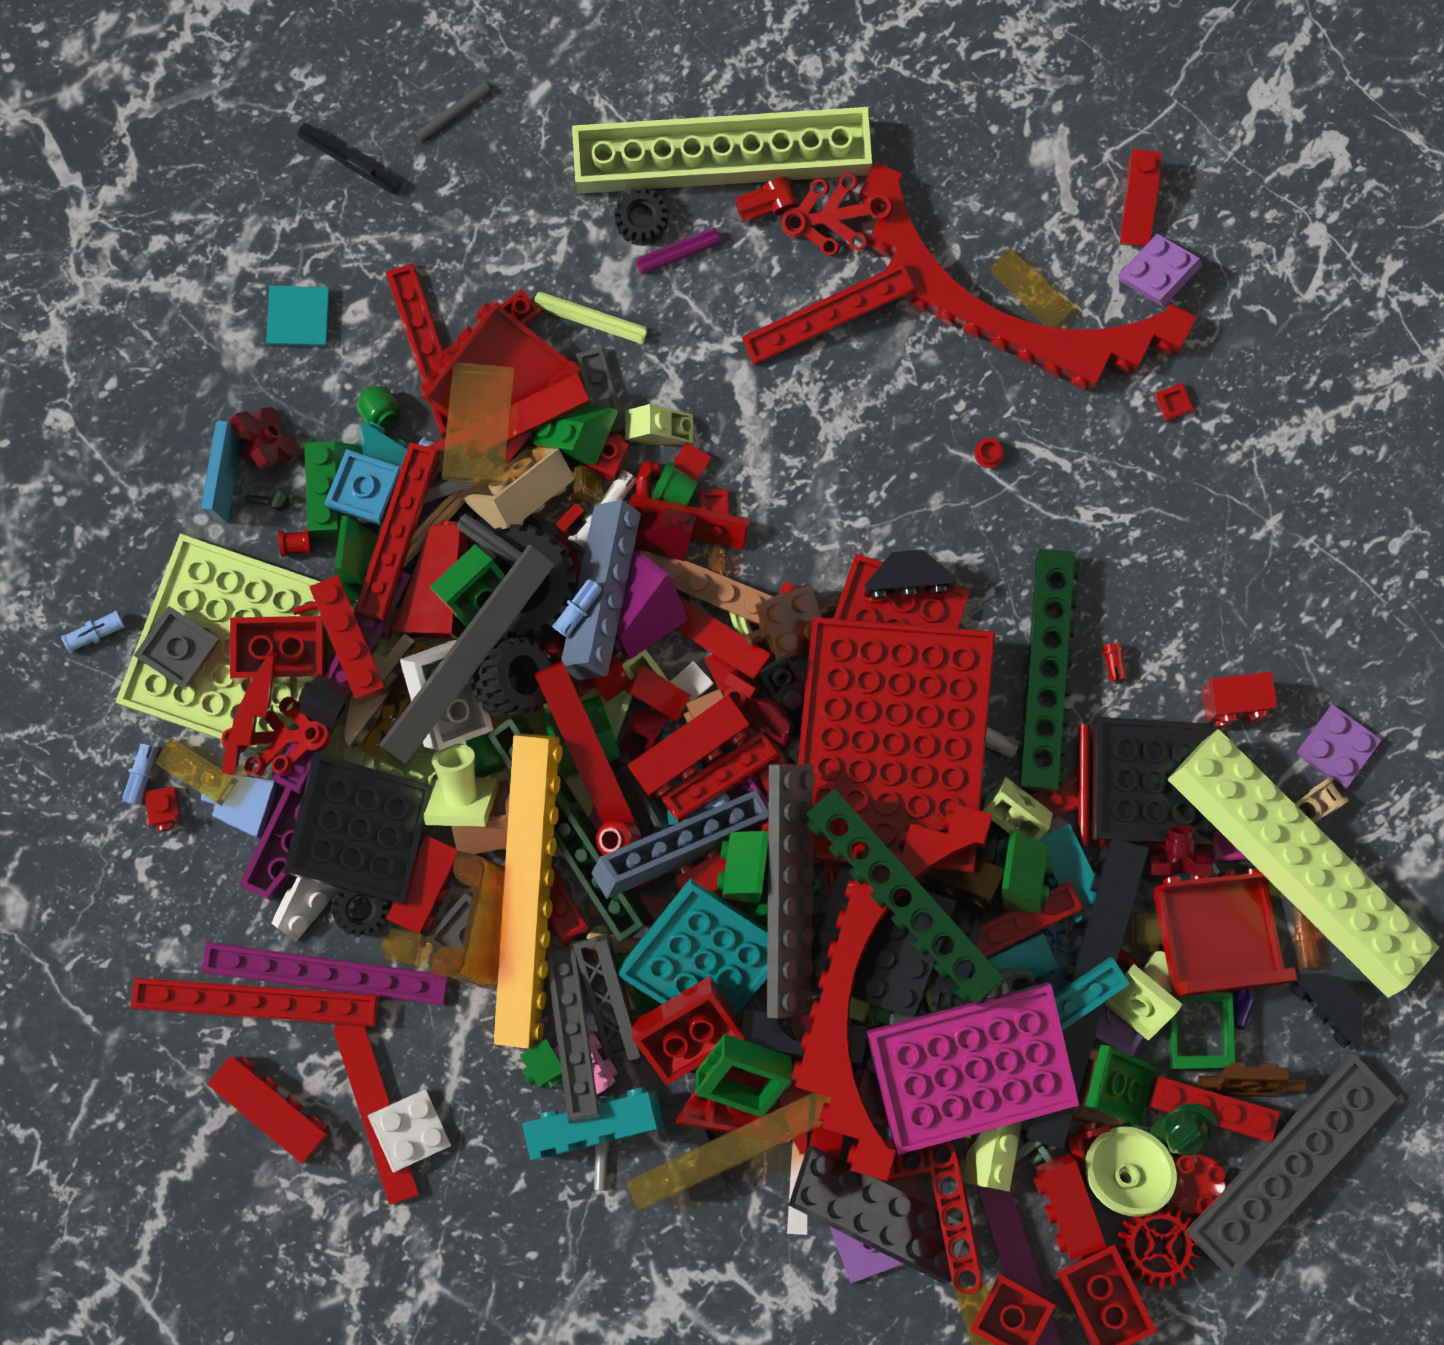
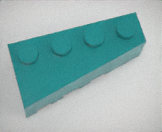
M641 1087L627 1091L628 1097L617 1099L616 1094L599 1098L600 1119L569 1124L567 1112L559 1114L557 1109L541 1113V1119L522 1123L530 1160L548 1158L665 1128L657 1092H646V1088Z

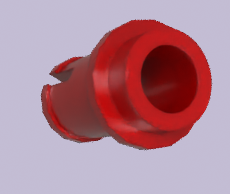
M1121 642L1104 645V651L1101 652V655H1105L1109 676L1108 681H1117L1115 668L1118 669L1120 680L1127 679L1128 675L1123 657L1125 648L1121 647Z

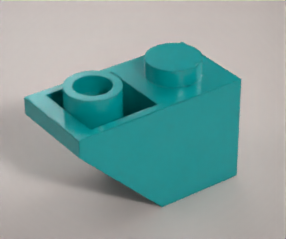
M372 421L369 424L363 422L357 430L363 455L393 465H399L404 462L409 446L406 442L399 438H395L393 441L384 435L386 432L384 428Z

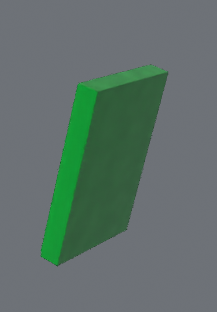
M1101 1045L1085 1106L1129 1124L1142 1127L1157 1067L1111 1046Z

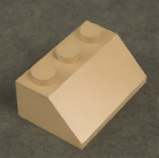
M526 446L509 463H504L464 494L462 498L466 504L495 529L499 527L502 529L510 528L512 524L522 526L523 520L526 517L542 510L545 507V502L550 498L565 492L566 486L575 478L559 449Z

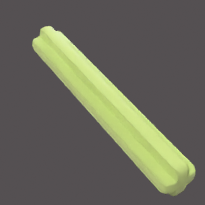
M538 292L535 296L534 303L542 311L637 343H643L646 338L647 328L543 292Z

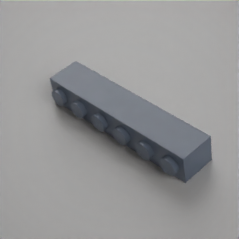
M623 499L594 505L576 595L589 579L600 585L602 591L586 611L587 617L583 616L570 636L566 637L561 660L568 673L578 680L608 676L641 515Z
M755 790L601 856L592 871V875L606 899L698 860L718 848H722V841L729 840L730 832L759 831L758 827L769 820V811Z

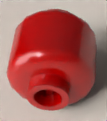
M610 820L599 828L596 835V845L602 855L641 840L639 829L634 823L627 820Z

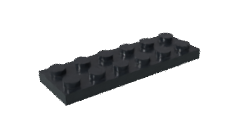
M814 1146L806 1149L789 1206L943 1284L952 1282L937 1209L877 1178L851 1171V1165ZM948 1216L951 1226H958L962 1223ZM964 1240L959 1241L954 1247L955 1255L958 1258Z

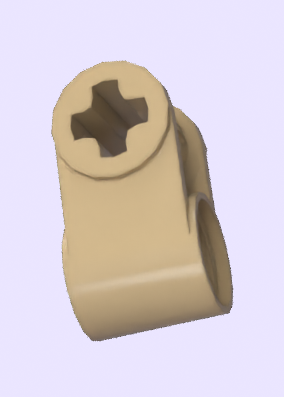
M1332 776L1315 786L1307 795L1294 803L1298 808L1299 806H1305L1309 809L1311 813L1310 820L1313 823L1325 815L1328 816L1349 801L1347 797H1342L1334 786Z

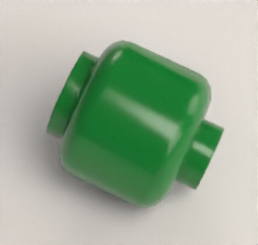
M385 386L364 389L356 405L357 412L367 424L372 421L388 430L399 421L401 405Z

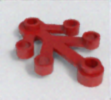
M845 173L840 176L839 185L821 212L809 214L818 198L825 196L830 190L827 180L815 179L812 181L810 191L799 208H790L783 214L781 225L787 235L791 237L804 235L818 245L825 255H835L838 253L840 243L836 238H826L812 225L824 224L848 241L852 249L862 250L868 245L867 235L863 232H855L840 220L870 214L875 218H886L893 211V201L887 195L878 194L874 195L869 200V203L838 208L848 192L856 189L858 186L856 175ZM847 176L853 180L850 188L844 185V179ZM818 182L824 184V191L822 193L816 191L815 187ZM881 200L887 205L884 212L879 211L877 207ZM795 217L801 219V226L799 228L793 226L792 221ZM857 235L863 238V244L860 247L854 243ZM828 241H832L835 245L832 252L826 249Z
M285 697L279 703V710L284 715L292 717L301 729L290 730L275 713L271 703L270 714L266 718H260H263L274 731L255 732V739L251 744L270 746L259 757L253 756L247 759L244 766L245 771L253 777H260L264 774L266 767L272 762L271 767L275 773L287 776L291 773L293 766L308 751H320L327 747L330 742L328 727L317 721L311 722L307 716L299 713L300 703L292 697ZM292 703V708L287 711L288 705ZM231 728L225 730L222 734V745L225 749ZM316 731L315 737L312 738L311 735ZM298 743L286 757L279 755L289 744ZM241 745L240 753H243L248 746ZM285 762L284 768L280 770L281 763ZM258 763L257 769L253 771V766Z

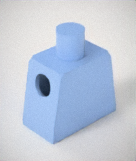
M226 775L222 787L208 783L204 785L201 801L215 804L213 816L216 819L261 840L279 785L269 779Z

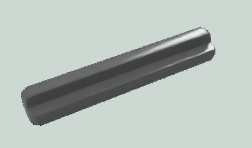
M464 514L456 525L458 530L510 566H513L522 554V552L467 514Z

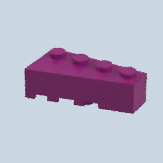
M285 788L239 884L242 888L270 901L274 900L292 878V875L283 873L304 789L300 795Z

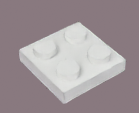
M426 1089L368 1115L393 1173L451 1146Z

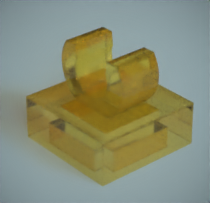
M582 464L572 469L575 480L569 483L568 487L573 489L574 493L569 496V500L577 504L587 501L592 505L602 502V477Z

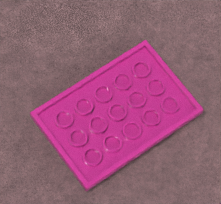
M1049 982L987 998L977 1006L974 1003H969L867 1031L894 1149L897 1155L1079 1106L1054 993Z

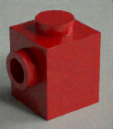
M610 432L596 466L587 464L588 472L614 483L629 454V444L625 443V438Z

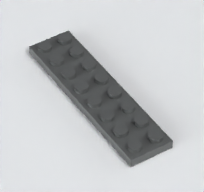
M813 764L769 765L767 1018L778 1019L810 1014L813 1004L812 974L814 965L812 962V943L814 933L812 930V912L814 910V900L812 898V881L814 879L813 849L815 840L813 831L807 825L811 819L806 814L814 807L813 787L815 785V775L813 773Z
M1350 1054L1274 1135L1273 1141L1268 1142L1185 1232L1228 1277H1233L1397 1100L1396 1096L1355 1054Z

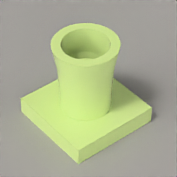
M455 744L438 750L431 760L438 779L424 813L425 824L486 827L499 790L498 778L475 777V753L468 746Z
M1163 951L1151 953L1143 970L1133 964L1124 974L1130 985L1105 1001L1106 1006L1148 1041L1183 1005L1171 995L1172 988L1165 952Z

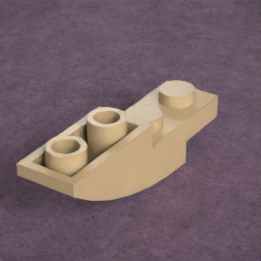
M405 633L387 657H384L377 651L373 654L374 661L387 691L398 678L396 673L401 668L400 659L408 656L415 643ZM352 694L347 712L344 741L351 749H354L356 745L362 746L371 733L368 729L378 719L381 709L387 700L386 695L359 705Z

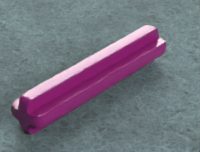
M711 228L638 257L636 259L637 268L641 274H645L718 245L720 243L719 234L715 228Z

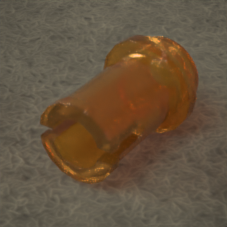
M708 548V554H705V558L708 559V570L726 577V559L729 558V554H726V548Z

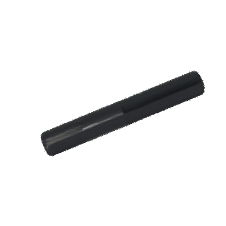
M303 123L298 130L297 135L302 140L389 193L395 194L400 188L401 181L311 125Z

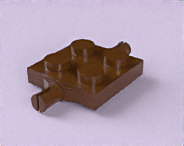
M804 584L757 603L755 606L759 616L760 629L745 634V639H750L746 643L748 646H753L764 641L769 647L773 662L786 654L791 657L806 651L810 647L812 618H823L824 615L835 612L837 606L833 605H836V602L831 599L819 605L811 584Z
M1234 1062L1230 1063L1229 1066H1225L1220 1075H1199L1198 1088H1216V1093L1224 1096L1278 1097L1281 1092L1286 1091L1305 1092L1306 1080L1305 1078H1288V1068H1279V1065L1275 1063L1261 1064L1260 1067H1248L1246 1063Z

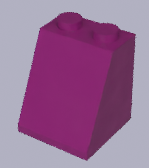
M639 551L632 555L613 647L615 653L621 652L629 660L688 620L670 575Z

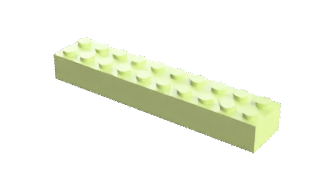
M868 107L572 126L577 194L629 191L634 188L641 190V187L661 189L769 182L780 177H787L788 180L834 178L840 177L845 173L866 176L869 175L872 169Z
M1219 729L1202 741L1167 779L1388 998L1407 988L1439 949V946Z

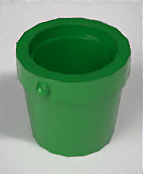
M673 461L667 462L651 497L687 505L698 482L675 468Z
M488 733L465 741L466 746L470 747L475 753V777L484 778L492 776L507 768V765L487 736Z

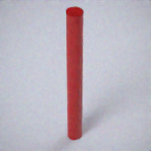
M1079 724L1078 842L1081 847H1089L1091 725Z

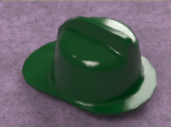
M1194 1103L1182 1104L1157 1120L1151 1126L1150 1134L1167 1148L1171 1156H1190L1201 1152L1214 1137L1217 1122L1213 1113L1206 1107Z

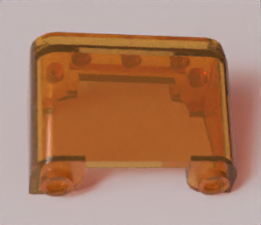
M457 851L454 862L455 877L461 883L471 886L470 891L473 893L462 947L444 946L435 953L430 974L436 980L479 989H489L498 983L505 866L472 853Z

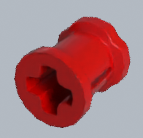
M304 528V531L290 533L279 530L278 540L281 557H286L287 554L303 552H306L307 555H312V538L307 528Z

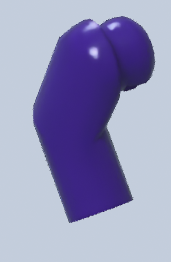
M1248 990L1228 992L1233 995V1007L1235 1009L1233 1015L1234 1028L1245 1030L1254 1006L1252 997Z

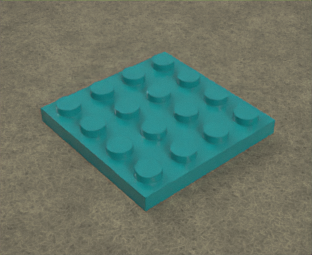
M690 878L619 966L617 976L661 1004L711 976L727 998L735 1016H737L767 979L768 928Z

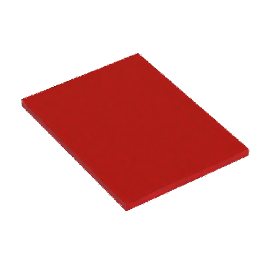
M813 617L798 764H813V773L815 775L813 805L818 804L835 789L889 850L901 854L903 849L898 848L903 830L909 831L910 824L947 834L948 829L943 828L948 810L954 811L956 804L980 811L995 631ZM845 821L836 822L832 826V834L835 836L845 835L849 828L848 823ZM813 832L815 840L813 860L840 862L828 849L832 843L827 837L823 835L819 839ZM859 844L853 849L852 854L854 858H856L859 849L864 851L865 844ZM977 846L953 855L932 869L974 873ZM845 858L841 861L844 863H849Z

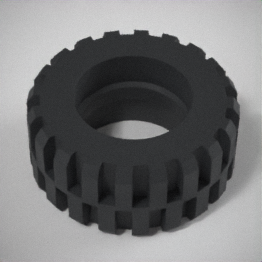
M512 524L510 528L505 529L501 527L493 529L494 534L523 553L527 546L531 545L555 564L546 576L547 591L541 603L530 611L518 613L498 641L516 637L518 639L528 638L529 642L542 637L545 639L552 635V631L555 630L552 625L569 605L567 601H572L576 595L577 582L573 561L568 556L566 548L562 543H558L553 535L547 531L543 533L538 531L537 527L528 525V528L520 527L519 524ZM477 543L476 546L488 555L496 565L503 561Z

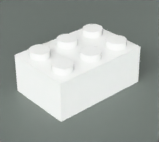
M457 640L400 659L411 701ZM471 677L424 739V747L442 750L493 731L489 712L482 709L483 703L476 701V690L471 688L474 678Z

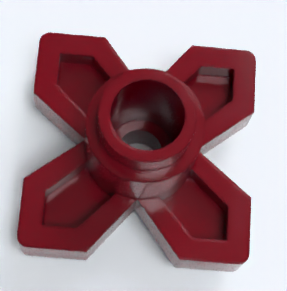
M273 407L261 408L254 416L247 411L239 412L229 420L236 434L244 438L239 447V454L249 464H257L260 469L272 467L278 459L287 464L296 462L303 455L302 450L294 439L280 433L282 420Z
M1182 825L1172 826L1169 828V833L1165 836V844L1147 843V848L1149 849L1147 858L1150 860L1151 875L1190 873L1194 876H1213L1214 861L1210 857L1209 845H1196L1197 838L1194 835L1193 828Z

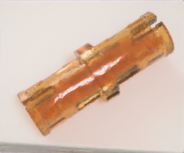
M1293 907L1296 935H1293V942H1297L1299 969L1308 968L1307 956L1309 968L1319 967L1315 940L1318 939L1317 933H1314L1313 923L1304 914L1302 918V912L1297 907Z

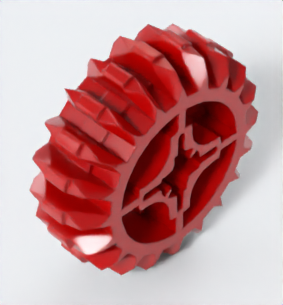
M1166 1204L1163 1212L1160 1209L1147 1216H1131L1135 1221L1133 1224L1123 1220L1122 1225L1128 1228L1129 1231L1128 1233L1118 1232L1117 1234L1119 1238L1126 1239V1244H1117L1116 1248L1117 1250H1126L1127 1252L1121 1258L1123 1262L1129 1260L1131 1262L1126 1267L1128 1273L1130 1274L1137 1269L1138 1272L1134 1278L1137 1282H1140L1146 1275V1286L1148 1287L1153 1286L1155 1278H1157L1159 1288H1165V1278H1168L1171 1286H1176V1274L1183 1280L1188 1278L1187 1273L1183 1270L1184 1267L1192 1271L1196 1269V1266L1189 1262L1190 1257L1194 1259H1200L1201 1254L1192 1252V1246H1199L1185 1232L1187 1227L1193 1222V1219L1188 1217L1181 1221L1180 1219L1184 1212L1182 1209H1177L1171 1215V1204ZM1153 1219H1164L1172 1223L1174 1227L1159 1234L1147 1222ZM1140 1229L1146 1240V1245L1137 1257L1134 1243L1137 1232ZM1181 1234L1183 1252L1179 1261H1177L1172 1251V1245L1178 1238L1177 1236ZM1153 1237H1157V1240L1167 1238L1162 1245L1166 1254L1161 1253V1251L1151 1252L1155 1247ZM1155 1257H1160L1171 1268L1162 1272H1154L1147 1269L1143 1264Z

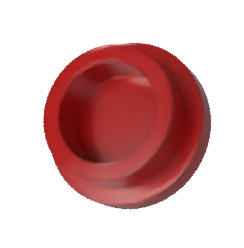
M985 438L978 442L975 447V460L982 467H996L1003 460L1004 448L998 440Z

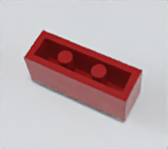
M427 835L425 836L415 858L405 902L403 905L393 903L386 917L389 922L419 936H423L425 931H431L437 918L433 913L438 903L443 905L449 894L450 888L447 887V883L451 875L457 876L463 864V860L458 857L457 849Z
M1070 1153L1035 1166L1038 1177L1033 1178L1039 1195H1045L1048 1205L1044 1207V1211L1050 1225L1054 1223L1059 1234L1054 1235L1060 1253L1065 1252L1072 1261L1106 1248L1078 1165Z

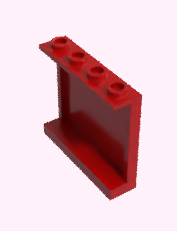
M492 301L490 304L485 302L476 312L475 317L478 320L472 328L466 326L456 340L460 343L453 352L448 350L440 359L438 364L442 367L435 376L430 373L420 386L423 391L419 396L463 429L578 373L581 367L573 361L567 360L503 309L498 301ZM533 430L490 452L503 462L509 463Z
M1257 868L1245 870L1242 875H1236L1235 870L1220 872L1217 874V877L1213 878L1193 875L1190 876V880L1182 881L1181 876H1173L1163 879L1162 885L1152 889L1174 998L1282 986L1297 980L1295 968H1284L1267 878Z

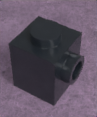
M318 673L313 683L307 682L300 693L299 699L303 700L299 713L333 729L346 709L351 689Z

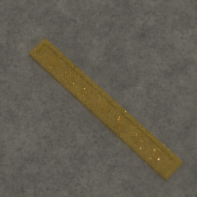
M812 1093L626 1181L638 1211L653 1206L822 1126L824 1122L819 1121L824 1102L830 1104L831 1098ZM861 1094L864 1105H866V1102Z

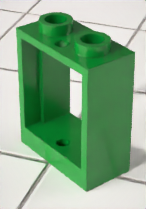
M1223 992L1175 998L1180 1003H1220L1222 1056H1179L1178 1019L1176 1013L1167 1022L1169 1070L1224 1069L1225 1066L1234 1063L1235 1042L1232 993Z
M724 1033L696 1070V1095L763 1118L767 1111L777 1104L782 1092L785 1089H789L793 1083L791 1057ZM732 1066L769 1079L759 1090L724 1078V1076Z

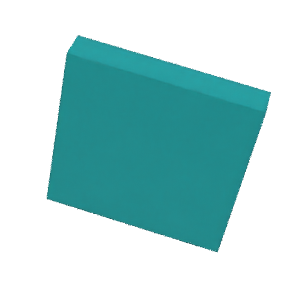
M269 286L266 344L268 346L327 347L329 287Z

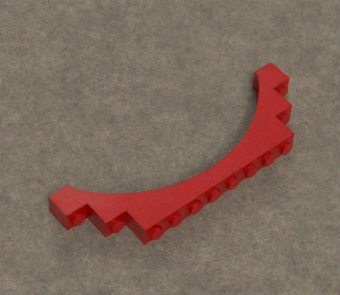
M875 161L860 190L858 201L862 204L869 203V200L874 195L884 194L892 199L893 211L888 217L878 219L870 235L869 244L873 246V250L884 256L889 254L893 256L886 270L900 263H905L917 290L900 298L910 302V306L920 312H926L927 310L937 315L936 318L944 324L952 325L954 323L964 328L963 331L973 338L982 337L990 341L992 347L1000 351H1006L1007 349L1017 354L1016 357L1027 364H1033L1034 362L1044 367L1043 370L1053 377L1062 376L1070 380L1072 386L1084 391L1086 389L1093 391L1107 361L1112 362L1113 367L1119 371L1135 373L1150 343L1154 344L1155 348L1163 354L1171 355L1172 353L1177 356L1196 316L1169 304L1164 312L1123 326L1072 330L1027 322L1003 313L976 298L959 285L937 263L924 246L911 222L900 189L902 174ZM881 200L878 203V210L881 212L886 210L887 205L884 201Z
M956 804L954 811L948 810L943 828L948 829L947 834L910 824L909 831L903 830L898 848L903 849L902 854L894 851L891 852L911 875L918 880L929 870L953 855L974 846L984 848L993 816L987 812ZM865 845L864 851L859 849L855 859H865L869 855V847ZM884 867L878 868L873 875L874 881L880 884L887 882L891 875L890 870ZM850 879L845 893V898H849L846 911L841 909L838 916L836 928L841 930L838 940L832 939L827 958L832 959L829 971L823 970L818 988L823 989L820 1001L814 1000L809 1018L814 1019L811 1032L805 1031L801 1043V1049L805 1050L802 1062H796L792 1079L796 1080L795 1087L831 1098L830 1104L824 1102L819 1121L824 1122L823 1129L859 1139L858 1145H851L847 1163L852 1164L850 1170L889 1182L897 1153L896 1150L890 1149L875 1128L863 1103L855 1079L850 1054L849 1017L850 1002L860 962L876 928L890 908L886 905L881 909L873 900L870 894L874 890L867 882L860 885L856 879L855 881ZM900 891L896 894L894 903L905 891Z

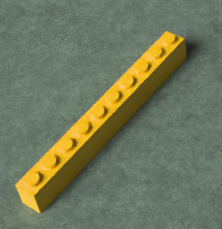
M519 734L514 735L494 1033V1044L529 1049L540 1043L544 1035V1024L541 1022L542 1010L546 1004V993L543 992L544 979L548 974V962L545 961L546 949L550 943V932L547 930L548 918L552 912V901L549 899L550 887L554 882V870L551 868L552 856L556 851V839L553 837L554 825L558 820V808L555 807L556 794H558L560 789V777L557 776L558 763H560L562 758V746L559 745L560 737Z

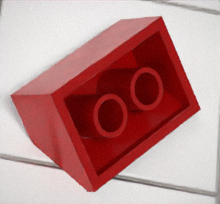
M708 976L632 1022V1040L666 1086L699 1067L724 1033L745 1040V1035L727 998L711 976Z

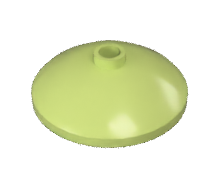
M1116 1127L1110 1129L1109 1132L1100 1134L1091 1144L1085 1158L1086 1178L1093 1193L1104 1205L1120 1214L1134 1217L1153 1214L1164 1207L1174 1193L1177 1172L1171 1154L1156 1137L1141 1129ZM1120 1176L1125 1177L1128 1183L1123 1182Z

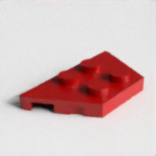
M729 1069L724 1078L759 1090L769 1079L758 1074ZM695 1088L676 1119V1124L781 1144L790 1143L789 1132L785 1133L779 1116L782 1114L779 1102L773 1108L771 1107L762 1118L696 1095Z

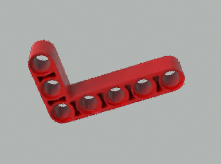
M947 1141L900 1155L896 1154L889 1182L881 1181L890 1183L931 1174L954 1288L967 1296L978 1294L984 1286V1277L957 1148ZM947 1147L951 1151V1158L948 1162L940 1164L936 1160V1153L940 1148ZM917 1153L920 1156V1165L914 1170L907 1169L905 1165L906 1158L910 1154ZM948 1178H954L957 1181L956 1191L950 1195L944 1194L942 1191L943 1182ZM960 1209L964 1215L962 1223L958 1226H951L948 1221L949 1213L952 1210ZM965 1240L969 1243L970 1251L967 1256L958 1258L955 1255L954 1247L959 1241ZM966 1272H973L976 1277L975 1286L971 1289H964L960 1283L962 1275Z

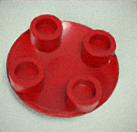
M1197 1153L1190 1156H1179L1174 1160L1177 1181L1174 1193L1169 1201L1176 1209H1182L1185 1214L1201 1215L1227 1187L1224 1170L1216 1160L1206 1154Z

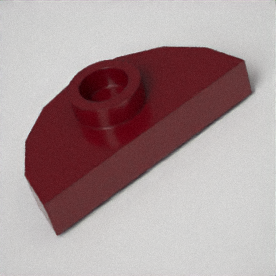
M754 698L740 706V712L750 724L784 747L789 743L792 734L791 721L786 711L780 705L767 698Z

